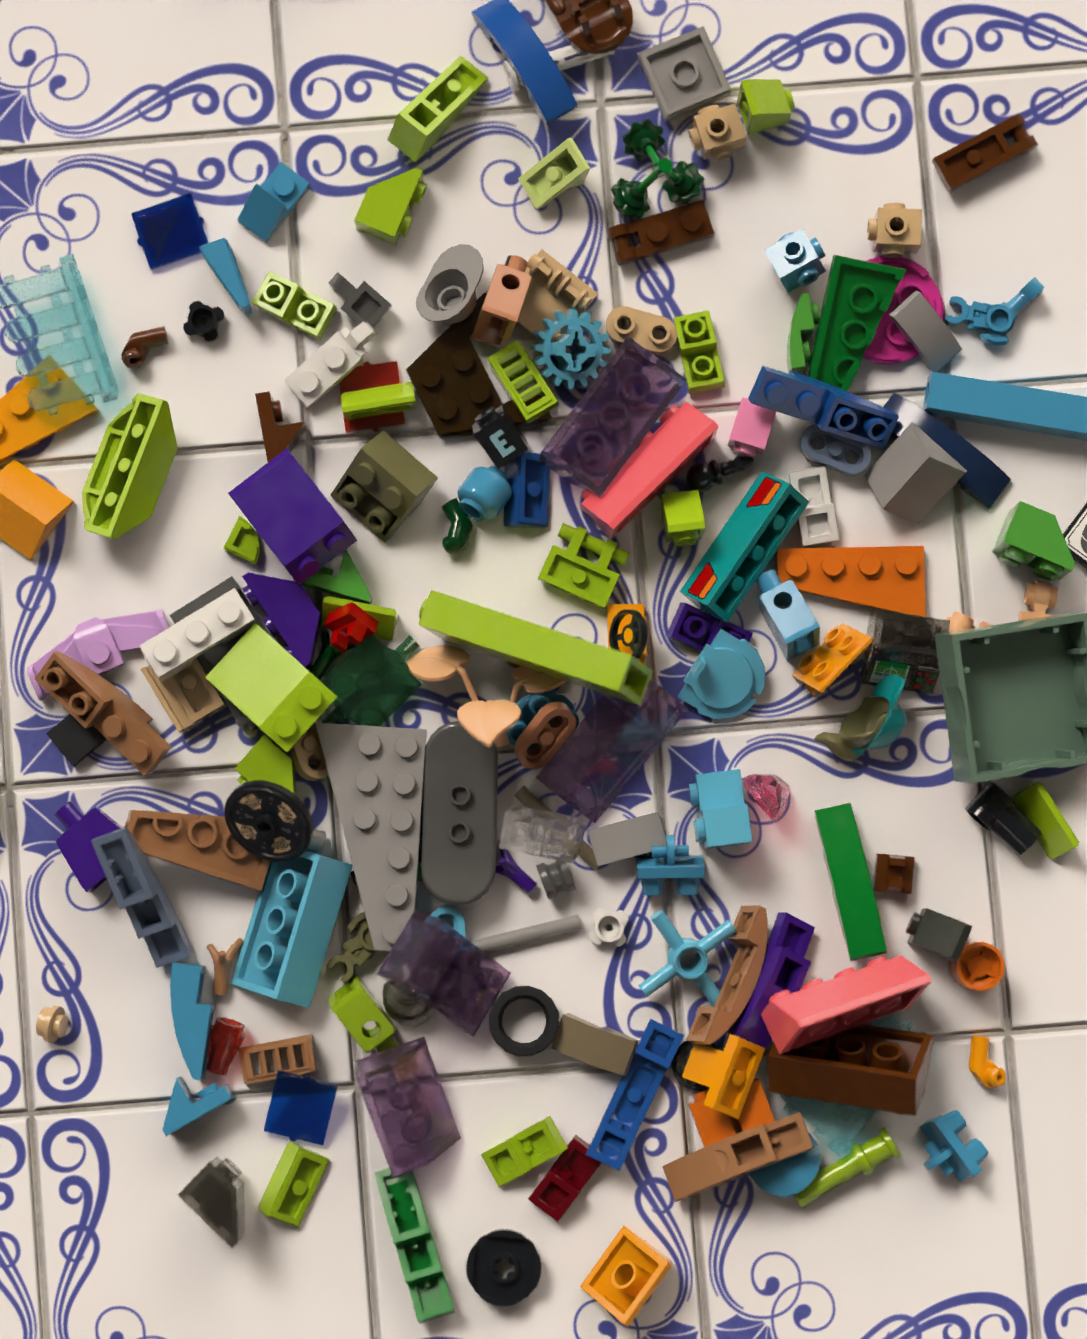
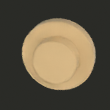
M55 1005L52 1008L45 1007L40 1012L36 1024V1033L38 1036H42L44 1041L54 1043L66 1033L68 1017L65 1016L64 1008Z

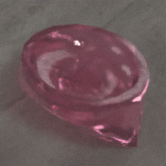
M750 774L742 778L744 786L756 803L776 822L785 811L790 792L789 785L774 774Z

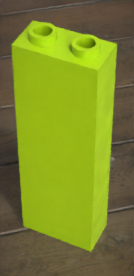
M431 590L429 597L423 601L420 607V621L418 625L444 641L641 706L653 670L632 655Z

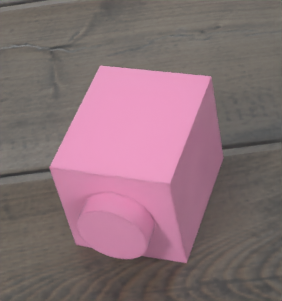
M742 397L727 445L733 446L735 453L745 457L754 458L755 454L763 455L776 411L754 405L749 399Z

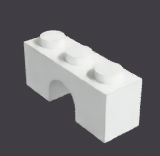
M233 588L139 645V648L157 679L162 683L190 666L192 661L203 652L220 643L224 645L249 630L255 623V619L237 590Z

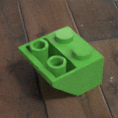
M1019 501L1008 512L993 548V552L1000 554L999 560L1014 567H1020V564L1029 566L1034 569V575L1047 581H1054L1055 578L1061 579L1073 570L1075 562L1055 515L1022 501Z

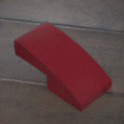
M576 1134L567 1145L568 1149L560 1154L528 1198L529 1201L557 1222L602 1163L586 1155L589 1144Z

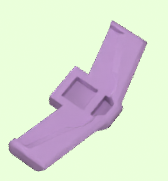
M163 610L106 619L95 617L78 624L75 632L27 667L28 676L38 699L43 701L50 695L35 680V677L53 652L59 651L88 667L98 675H102L125 665L120 652L140 649L139 645L169 628Z

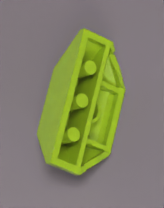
M137 393L132 399V403L122 409L108 424L82 490L83 513L85 516L84 530L115 540L152 516L178 450L169 403L167 401Z

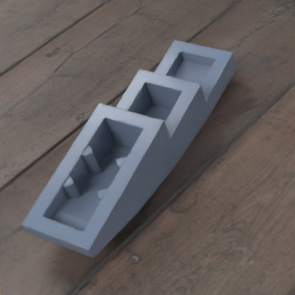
M124 827L92 839V845L120 909H126L138 939L144 937L156 968L190 957L193 950L162 884L128 828Z

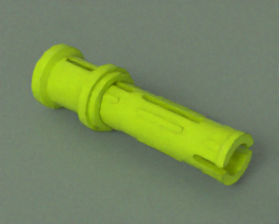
M885 1127L879 1130V1135L861 1145L855 1143L850 1148L851 1153L818 1171L811 1185L800 1193L795 1194V1198L801 1208L863 1172L864 1175H870L874 1172V1167L892 1157L895 1159L901 1157Z

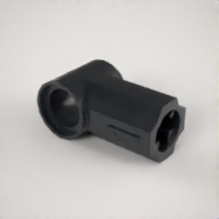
M990 781L966 806L965 810L976 822L985 829L992 830L1020 856L1032 846L1042 832L1013 806L1015 804L1005 791Z

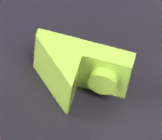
M571 137L567 138L526 171L518 180L535 208L539 209L544 208L566 189L583 185L590 167Z

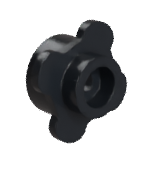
M200 301L193 302L189 306L188 321L183 325L184 332L188 336H202L207 342L215 341L218 337L217 328L219 322L224 319L223 310L219 307L211 308L208 305H203ZM203 318L207 319V323L205 325H202L200 323L201 319Z

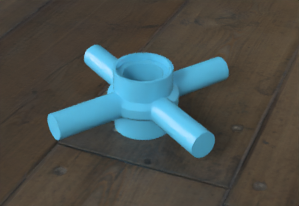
M657 911L650 919L670 946L667 952L668 964L638 985L639 988L648 997L675 976L693 979L712 1007H714L720 991L706 972L708 966L707 953L736 933V929L727 920L699 941L692 938H682L664 911ZM687 951H695L693 962L687 966H681V956Z

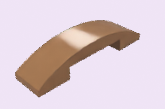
M760 905L741 906L733 925L737 932L728 938V940L739 945L714 1007H699L686 1038L687 1042L691 1044H712L733 1025L747 1005L756 987L765 957L767 944L766 908Z

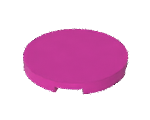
M882 255L866 260L907 270L902 280L899 281L892 296L893 299L887 311L884 312L875 331L876 334L862 358L884 365L909 361L917 357L919 353L912 343L904 339L890 314L917 290L943 319V300L940 292L930 277L929 272L913 260L905 257L887 258Z

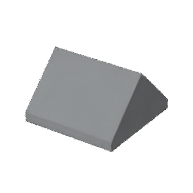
M911 422L864 476L882 509L919 524L967 470L917 425Z

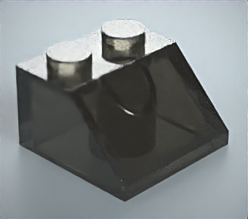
M217 1156L208 1162L178 1196L233 1248L245 1236L244 1182L239 1178L242 1171L230 1159L226 1157L224 1160H221Z

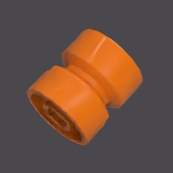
M985 942L965 943L958 961H950L949 963L950 973L954 981L963 988L975 991L989 990L996 986L1002 979L1005 971L1004 959L1000 951L993 945Z

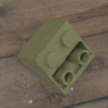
M383 430L359 450L330 496L385 543L424 500L438 477Z

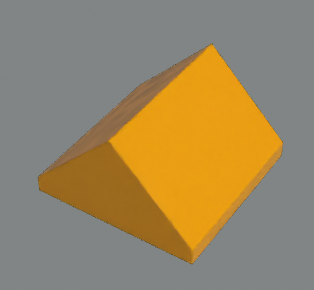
M13 459L0 471V539L32 561L74 501Z
M623 1225L580 1287L621 1323L629 1327L671 1268L672 1262L668 1257Z

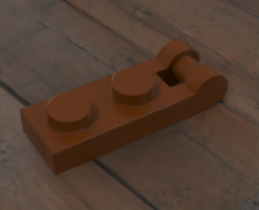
M1021 113L933 158L932 163L949 193L1016 157L1032 151L1038 146L1034 136H1029L1024 127L1026 122ZM1010 133L1016 141L1011 146L1008 145L1004 137Z
M703 200L633 222L618 224L606 230L609 240L611 242L614 241L617 250L614 254L617 265H625L714 237V231ZM637 235L640 246L631 247L628 237Z

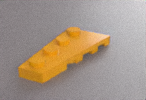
M50 356L0 399V463L24 449L27 450L39 444V441L56 432H62L71 427V424L100 412Z

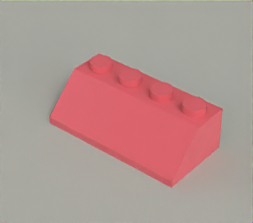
M685 402L680 408L675 404L670 407L659 419L663 424L653 434L647 430L633 444L637 449L627 459L623 455L620 456L607 470L611 475L602 484L595 481L581 495L584 499L581 503V510L611 540L715 439L719 426L689 403Z
M901 955L887 960L886 956H882L870 961L866 968L855 971L854 967L844 969L838 972L834 979L823 982L819 978L802 986L800 991L790 993L789 990L778 992L769 998V1004L761 1013V1016L779 1054H783L907 1010L932 980L928 973Z

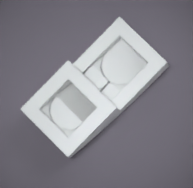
M825 466L788 472L789 483L809 501V504L797 520L802 546L839 540L834 505L830 498Z

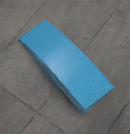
M172 962L170 994L176 1037L192 1078L202 1080L205 1079L215 1009L214 1004L201 1003L206 966Z

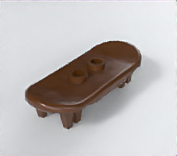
M545 0L568 40L582 51L591 54H604L613 51L625 42L631 32L633 12L629 0Z

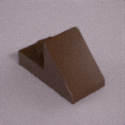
M270 391L255 394L267 462H269L286 448L291 453L306 431L307 425L306 422L278 426L277 423L284 422L280 400L273 401Z

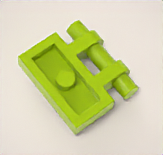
M563 523L558 537L569 541L570 544L567 550L552 545L538 580L605 609L620 577V574L607 569L608 565L612 560L624 566L630 552L618 548V543L608 539L605 542L587 534L588 530L580 526L574 528ZM583 547L600 555L597 564L577 556L580 548Z

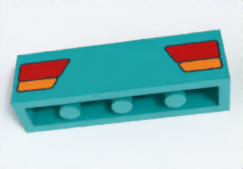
M761 471L679 592L699 609L728 623L809 504V501L790 483Z

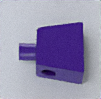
M69 801L55 813L57 819L67 829L55 842L82 888L86 892L92 893L107 878L91 840L123 827L100 808L94 807L84 815L72 801Z

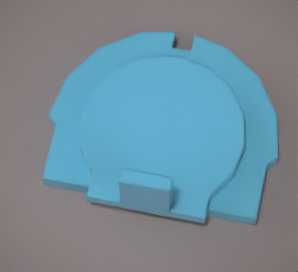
M720 629L711 645H705L683 681L686 684L680 691L678 698L697 708L699 714L713 719L733 718L748 711L757 702L752 697L754 692L761 695L765 685V666L758 650L745 638L739 640Z

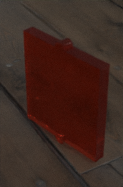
M367 361L364 363V366H357L339 382L340 393L399 384L397 361L370 364ZM404 411L352 420L344 418L345 431L354 432L372 429L373 432H378L379 428L405 425Z

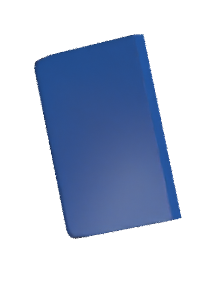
M524 452L505 465V473L508 476L507 482L511 487L512 495L504 506L503 523L506 527L548 528L550 455Z

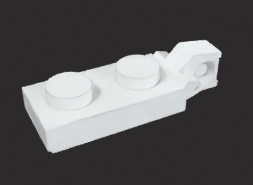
M364 321L351 332L347 327L343 328L340 332H336L284 381L306 407L311 408L364 361L363 357L368 352L363 346L377 334L368 322L365 323Z

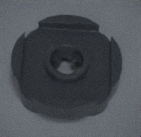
M511 1229L493 1230L481 1236L471 1248L466 1264L467 1278L474 1291L486 1302L497 1306L515 1305L528 1297L537 1287L541 1276L540 1255L533 1241L522 1233ZM501 1257H508L509 1263L515 1265V1271H509L507 1278L499 1277V1271L493 1269V1264L500 1262Z

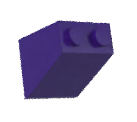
M287 448L228 492L232 500L298 585L315 575L319 569L338 555L344 553L348 547L357 541L340 515Z

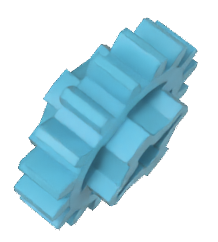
M568 309L566 316L562 311H555L554 322L544 318L542 323L545 330H534L533 334L540 340L539 344L530 345V349L539 353V356L535 357L532 362L535 365H543L540 371L542 377L547 378L552 375L550 384L559 386L563 381L564 388L573 389L576 381L578 386L586 387L587 376L597 380L599 375L596 368L607 367L608 364L601 358L602 354L611 353L610 348L603 347L602 342L607 340L609 335L598 333L602 325L600 321L595 320L589 323L590 313L582 312L578 317L576 309ZM560 329V334L551 341L553 335ZM583 329L588 334L591 343L583 337ZM575 345V352L566 353V346ZM550 355H553L558 361V369L552 363ZM590 357L587 364L581 369V364Z

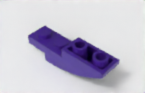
M779 912L777 914L766 946L764 962L756 987L744 1010L729 1028L722 1051H724L730 1034L761 1046L766 1051L772 1042V1038L761 1013L769 1004V998L774 994L784 990H789L790 993L800 991L811 961L804 957L815 927L787 912Z

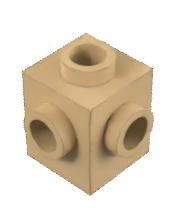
M736 103L719 108L718 105H710L700 109L698 115L694 116L693 128L688 130L689 138L694 151L700 149L703 160L713 157L714 161L722 160L734 154L733 150L745 147L747 136Z
M886 203L884 208L878 207L874 219H868L867 240L873 241V252H882V256L887 258H900L904 256V253H917L921 246L922 209H907L906 205L902 203Z

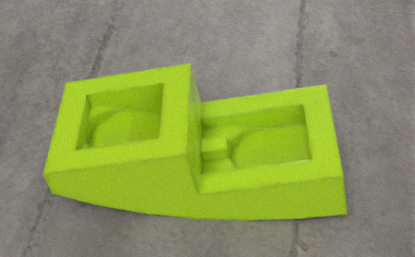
M548 1116L488 1149L481 1156L497 1185L500 1187L559 1155L568 1147L551 1116Z

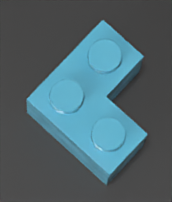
M740 769L696 774L694 776L695 783L689 784L691 806L698 805L699 819L693 821L696 843L703 842L705 850L744 845L752 842L748 804L744 802Z

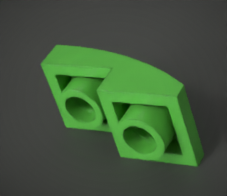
M809 293L801 295L790 324L787 343L788 374L790 371L799 374L803 373L806 367L805 362L811 361L808 340L802 341L801 337L812 336L815 329L814 325L819 323V311L817 303H811Z

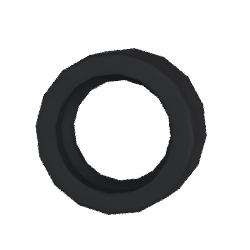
M515 986L503 992L493 1003L489 1014L490 1032L496 1044L505 1052L519 1057L533 1056L546 1050L555 1039L559 1028L558 1010L553 1000L544 991L532 986ZM518 999L535 1001L542 1007L546 1015L544 1032L538 1039L530 1043H519L512 1040L506 1035L502 1026L504 1010L510 1003Z

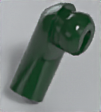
M454 498L441 507L451 522L448 536L442 540V546L449 554L463 551L469 544L473 530L471 520L460 509L458 499Z

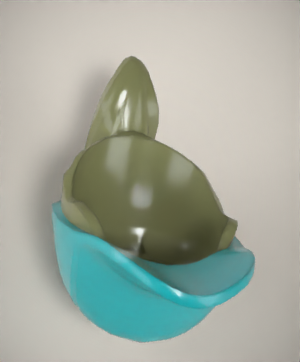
M888 675L881 679L873 694L866 696L861 706L844 719L839 733L823 732L818 734L814 741L826 745L833 754L845 761L858 759L867 749H880L892 744L907 724V715L898 704L905 685V679L897 675Z

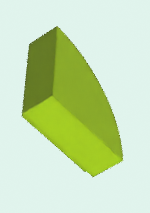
M239 516L223 549L257 566L261 554L259 537L252 525Z

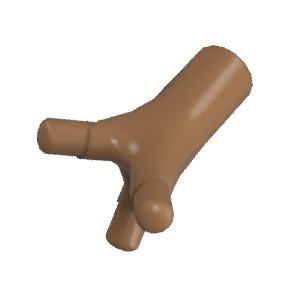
M238 938L226 953L225 951L218 952L213 944L207 945L206 948L211 954L214 964L213 994L227 995L230 967L237 950L244 942L241 938Z

